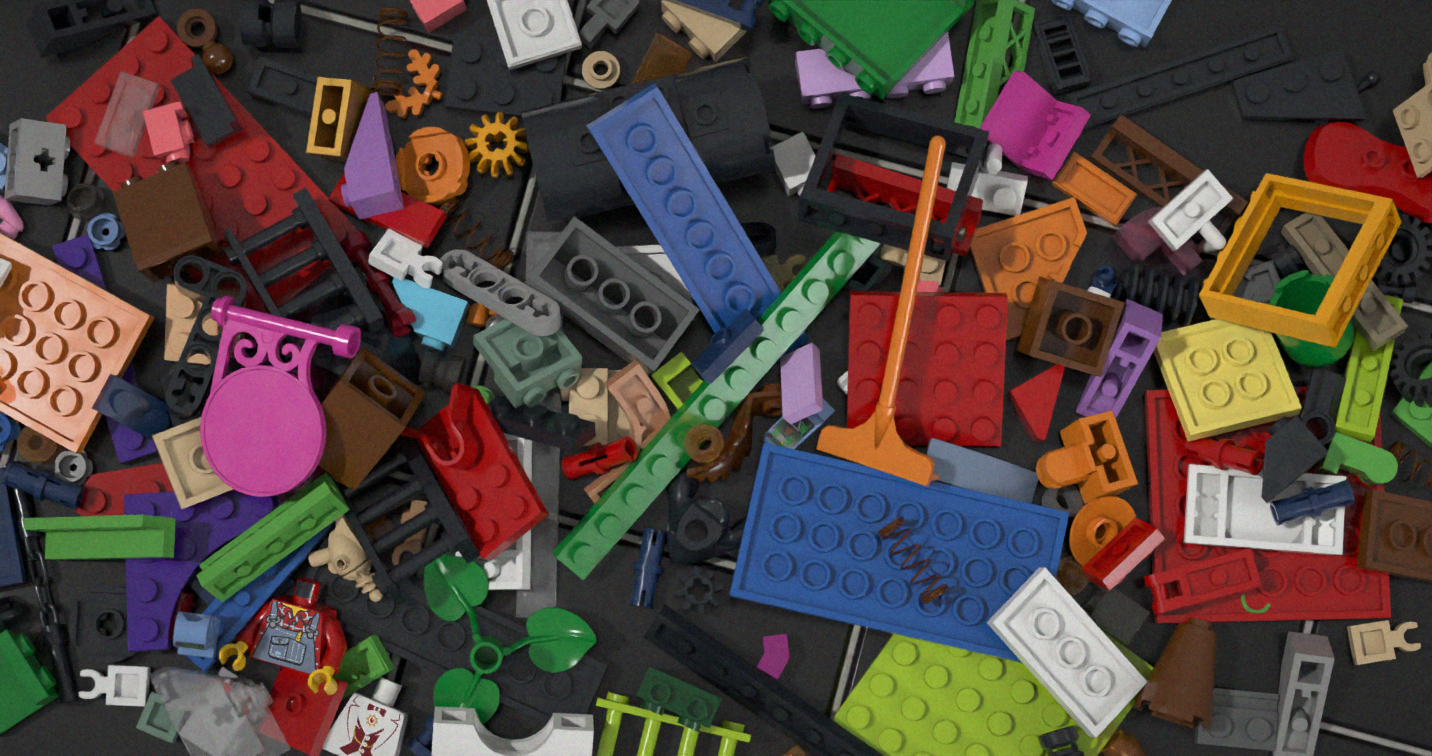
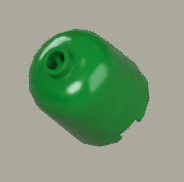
M1308 270L1288 275L1274 286L1275 294L1267 304L1315 315L1334 278L1329 274H1325V276L1310 275ZM1351 318L1336 348L1275 334L1284 351L1296 363L1306 367H1324L1335 363L1347 353L1353 344L1355 328Z

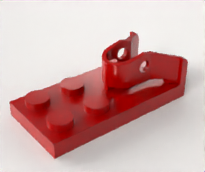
M456 383L452 386L450 403L419 429L406 426L400 435L417 439L482 559L491 561L549 515L479 389Z

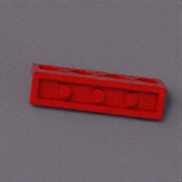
M837 153L832 165L831 181L827 191L836 194L837 189L842 188L853 192L858 200L873 204L882 201L889 203L892 209L914 214L917 210L922 180ZM937 186L932 220L939 219L940 222H946L956 191ZM971 196L961 227L967 228L962 242H955L953 253L967 256L981 219L983 199ZM935 239L937 242L944 243V241Z

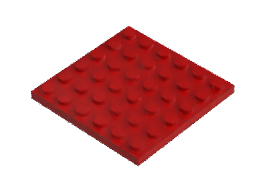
M1294 387L1302 406L1307 387ZM1147 390L1145 392L1150 524L1157 527L1165 538L1152 552V574L1247 549L1184 543L1188 465L1213 466V464L1186 457L1185 452L1190 451L1184 449L1187 437L1169 391ZM1379 413L1375 437L1372 442L1360 441L1382 449L1381 415ZM1295 416L1288 417V419L1292 420ZM1279 420L1206 438L1216 441L1223 438L1232 440L1236 446L1262 451L1264 456L1258 459H1264L1265 444L1271 437L1267 430ZM1308 420L1306 427L1319 440L1322 432L1320 425L1315 421ZM1317 463L1305 472L1308 474H1321L1314 471ZM1338 469L1337 474L1333 475L1346 476V480L1350 483L1354 494V504L1345 506L1342 555L1252 549L1262 586L1155 614L1154 623H1188L1189 618H1196L1206 622L1391 618L1389 574L1357 568L1364 492L1368 490L1385 492L1384 484L1377 486L1367 485L1360 480L1358 475ZM1176 580L1166 583L1170 598L1180 596ZM1245 595L1247 606L1253 610H1261L1267 604L1271 606L1264 613H1250L1243 607L1241 596Z

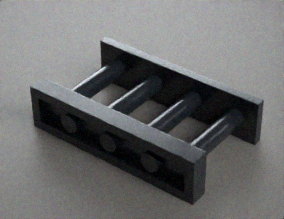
M307 188L292 194L296 208L291 210L292 214L247 239L238 243L230 228L223 231L227 245L223 246L222 249L233 268L240 265L268 314L289 319L337 292L340 295L346 292L353 303L348 306L349 311L320 327L337 330L341 324L350 326L357 324L358 327L366 325L371 335L385 328L382 314ZM298 228L302 231L307 228L315 239L310 242V247L257 275L247 258L248 255ZM317 260L321 263L325 260L328 261L334 271L329 274L330 279L278 307L275 306L265 288ZM287 335L283 339L284 342L281 343L280 349L282 351L283 346L290 343H296L302 348L306 339L298 338L295 340L294 336ZM292 353L290 355H284L286 360L288 362H291L293 356Z
M404 435L397 437L396 442L399 447L393 450L394 454L375 465L355 491L333 479L350 509L346 512V515L377 573L371 576L375 585L383 596L390 593L398 605L406 602L397 583L448 552H451L453 555L459 551L467 564L480 556L479 551L414 438ZM403 467L406 470L411 467L414 475L408 478L410 482L362 511L358 512L351 500L352 497ZM417 495L420 498L424 495L428 497L430 502L424 505V511L373 541L366 528L367 525ZM433 523L436 526L440 523L443 524L446 531L440 534L441 539L390 570L388 569L381 556L383 553Z

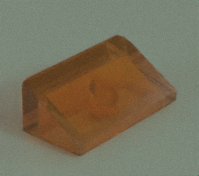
M656 33L631 84L683 72L692 53L667 37Z

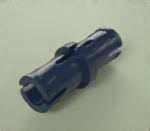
M14 461L9 462L2 477L3 485L32 494L36 500L43 502L46 499L75 511L82 504L85 494L84 486L54 477V473L48 470L40 472Z
M1343 480L1317 489L1308 487L1303 489L1302 493L1295 496L1271 501L1270 510L1276 525L1279 526L1308 516L1314 519L1320 517L1322 512L1354 504V494L1350 483L1347 480Z
M643 528L638 562L634 561L633 570H636L629 604L640 606L642 591H645L642 607L653 609L658 575H663L664 567L660 565L667 532L658 530L653 546L654 529Z

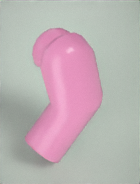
M0 195V218L3 220L0 224V232L15 239L18 232L23 231V221L10 201L4 200V197Z

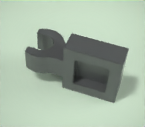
M592 0L587 5V12L593 17L578 33L581 36L580 41L591 49L601 38L606 28L617 34L640 7V1Z

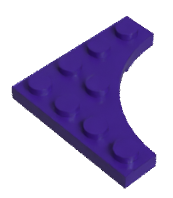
M232 489L184 509L180 508L174 492L124 494V515L143 514L176 518L174 558L126 559L129 652L171 650V632L179 598L191 576H194L200 569L199 564L212 556L224 544L241 535L284 503L283 494L257 497Z

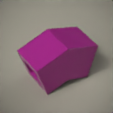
M787 634L762 637L764 654L756 668L777 680L790 659Z

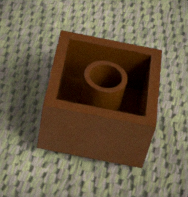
M1039 276L1016 350L1032 357L1101 377L1125 302Z

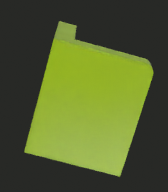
M682 351L651 375L654 384L676 411L703 382L691 368V363Z

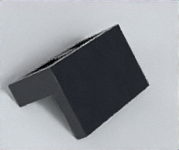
M197 54L192 57L196 66L170 81L207 146L212 148L244 129L208 66Z

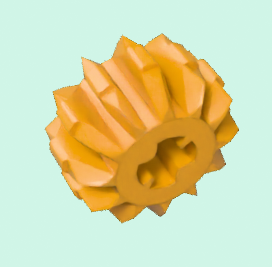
M501 112L496 114L495 123H491L489 117L483 115L481 119L485 127L480 128L472 124L469 128L471 133L477 138L465 139L466 147L474 149L469 153L470 163L479 161L477 171L480 174L486 172L491 166L492 178L497 179L500 175V168L503 167L507 175L512 176L514 175L511 166L512 162L522 167L526 164L525 159L518 153L530 152L528 143L521 142L526 138L525 129L516 130L519 122L515 117H512L504 124V115ZM503 139L505 149L497 148L492 152L490 142L493 140L498 143Z

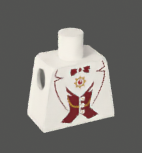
M380 677L372 697L361 693H354L328 732L322 749L339 756H399L409 716L408 713L393 707L402 685Z

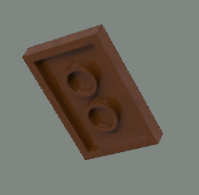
M1377 490L1365 491L1357 568L1432 583V502Z

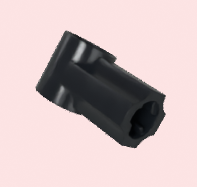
M1313 369L1309 377L1299 419L1305 425L1308 420L1315 421L1320 425L1322 432L1319 441L1324 445L1335 434L1334 422L1346 378L1330 371Z

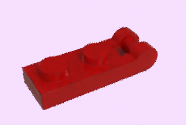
M1251 548L1144 576L1146 588L1151 587L1155 601L1151 603L1154 615L1262 586ZM1176 580L1180 596L1170 598L1166 583Z

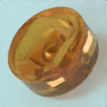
M1067 556L1059 561L1056 580L1072 596L1082 592L1088 585L1089 580L1081 570L1083 566L1074 557Z

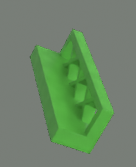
M977 0L955 123L970 125L980 129L998 98L999 86L1003 84L1005 87L1014 71L1024 72L1035 8L1018 0ZM1013 11L1021 14L1016 32L1011 23ZM1007 48H1010L1013 56L1010 68L1007 67L1004 59Z
M325 472L199 564L202 572L196 576L204 589L220 602H224L350 509L333 479Z
M143 514L24 518V530L46 532V560L174 558L176 518Z

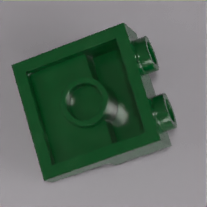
M650 666L636 695L644 699L641 707L663 716L665 709L679 714L680 717L677 723L699 732L702 725L710 728L722 700L720 697Z

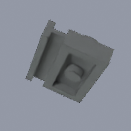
M1214 688L1210 731H1203L1202 722L1196 721L1194 743L1275 751L1279 694Z

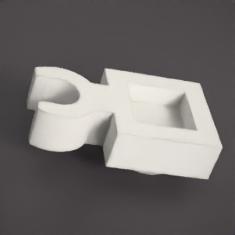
M388 229L369 254L368 264L401 281L409 274L413 276L416 284L427 289L431 287L433 276L424 271H432L439 275L443 263L434 256H421L422 245L391 229Z
M108 665V677H104L98 670L80 671V676L92 677L95 681V687L90 692H79V697L95 699L106 693V705L145 706L149 698L151 667Z

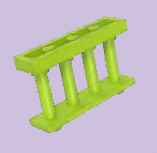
M610 692L607 693L606 699L597 698L596 706L608 708L596 756H613L623 712L646 718L637 756H653L661 721L684 727L677 756L694 755L699 732L677 723L679 717L664 713L661 716L650 710L629 705L631 697ZM722 720L721 727L710 725V728L702 725L699 730L722 736L718 756H734L737 740L750 742L751 734L743 733L745 725Z

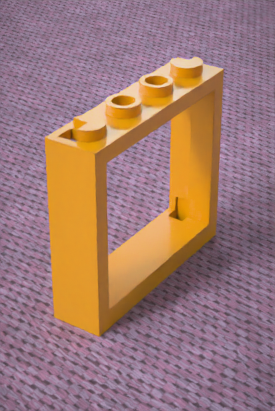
M1266 173L1256 192H1252L1250 203L1244 214L1237 219L1233 234L1228 243L1220 250L1217 263L1211 274L1203 281L1204 286L1199 293V297L1209 317L1336 348L1401 224L1394 201L1391 198ZM1281 207L1363 224L1315 315L1233 296Z

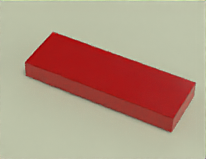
M344 173L328 200L337 208L357 216L352 206L346 207L342 197L341 185L346 184ZM401 192L404 209L364 218V220L385 230L391 229L428 248L447 216L443 210Z

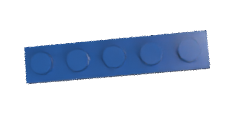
M334 521L224 602H220L215 598L202 613L221 619L215 659L195 656L187 657L204 672H207L219 658L220 649L235 640L238 633L258 610L270 600L309 553L333 528L336 522Z

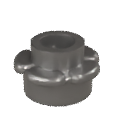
M71 450L64 451L58 455L55 461V476L79 486L86 482V477H89L93 471V463L90 459H87V454L84 451L81 454L74 453ZM72 464L77 465L76 471H71L70 467Z

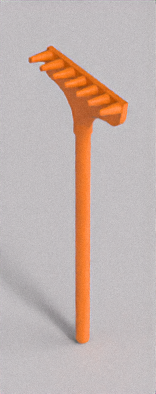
M937 135L931 138L880 400L872 416L865 423L855 428H845L838 425L825 427L820 433L816 448L817 450L924 486H930L931 482L939 479V475L933 473L934 461L930 456L916 451L903 442L896 432L894 415L898 384L946 146L945 139Z

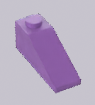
M378 92L369 95L344 167L346 184L341 185L342 197L346 207L352 206L359 220L404 209L387 110Z
M1127 299L1122 309L1102 375L1098 377L1091 374L1076 408V413L1088 417L1113 410L1116 419L1161 338L1163 314Z

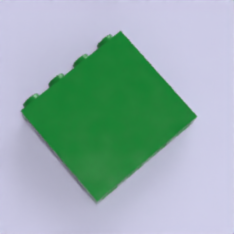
M768 0V4L774 16L783 22L788 20L797 28L800 37L811 46L816 44L825 51L826 57L832 65L840 70L845 68L855 77L857 85L868 94L875 93L880 99H883L974 5V0Z

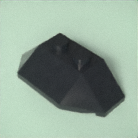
M337 292L289 319L322 326L349 311L348 306L353 303L348 296L340 295ZM379 309L383 316L385 328L371 335L366 325L358 327L361 331V342L358 351L362 346L409 381L419 386L425 371L410 335L396 338L390 330L386 312ZM320 344L315 349L311 366L340 377L352 359L337 356L333 353L332 346Z

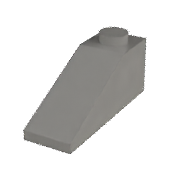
M1288 631L1280 672L1276 749L1272 751L1273 756L1314 755L1335 659L1327 636Z

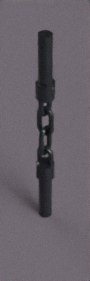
M11 487L18 520H16L20 540H24L28 572L40 607L38 613L45 648L48 647L61 704L76 700L63 644L66 643L57 608L53 604L48 583L49 572L38 540L41 533L39 531L24 530V518H37V516H33L28 493ZM30 540H33L35 550L31 549ZM32 560H40L43 576H35ZM41 587H44L45 596L47 602L45 603L43 600ZM52 612L54 623L47 625L44 613L49 614Z

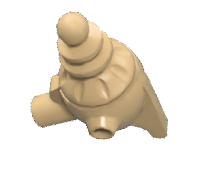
M343 514L335 520L336 528L329 533L328 548L310 552L308 556L309 562L312 567L328 564V568L332 573L339 574L346 580L357 581L356 588L362 587L363 590L361 592L363 594L369 592L370 599L373 602H379L383 595L376 589V585L371 577L375 574V572L370 573L372 562L351 523Z

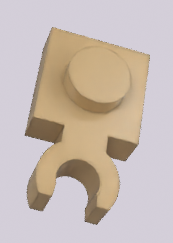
M1389 620L1347 626L1353 664L1360 665L1396 659L1394 647L1406 652L1419 650L1421 643L1409 644L1404 640L1405 631L1417 628V623L1403 622L1398 624L1393 631L1390 630Z

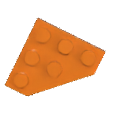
M1075 197L978 228L975 232L969 250L984 293H1006L1008 296L1006 342L1021 336L1039 276L1063 283L1085 239L1087 231Z

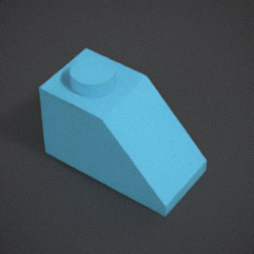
M394 277L392 283L401 303L405 307L410 308L416 317V323L411 325L415 333L423 338L421 344L443 352L445 346L455 350L471 307L468 301L432 288H423L416 284V282L405 278L401 281Z

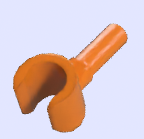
M475 303L468 311L467 324L486 327V321L489 316L497 315V313L480 303Z

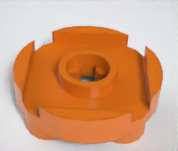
M425 127L413 132L408 137L411 140L407 142L404 149L400 147L395 159L401 189L406 191L409 196L429 205L443 204L455 196L462 195L467 188V178L470 171V157L464 140L438 127ZM435 156L436 161H439V167L436 173L432 174V172L426 171V165L431 164L432 157Z

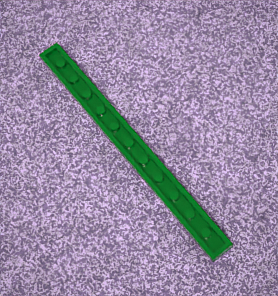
M836 231L758 319L764 327V331L713 383L708 384L704 380L638 454L637 458L631 462L554 549L552 554L584 580L881 243Z

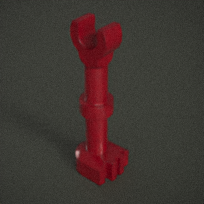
M359 231L347 236L341 241L340 245L351 264L354 262L358 264L366 277L365 284L370 292L376 293L384 306L392 334L396 338L410 334L411 331L408 325L416 323V317L410 308L399 303L388 285L390 280L386 273L368 264V251L372 243L366 233Z

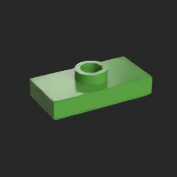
M375 634L346 651L339 672L333 675V677L348 683L342 697L343 700L392 671L395 667L379 637Z

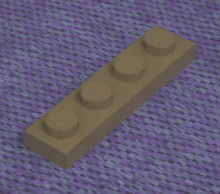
M1306 212L1285 224L1281 230L1283 236L1314 275L1325 276V274H1329L1335 278L1349 250L1321 215ZM1371 280L1351 318L1354 327L1374 351L1403 334L1408 325Z

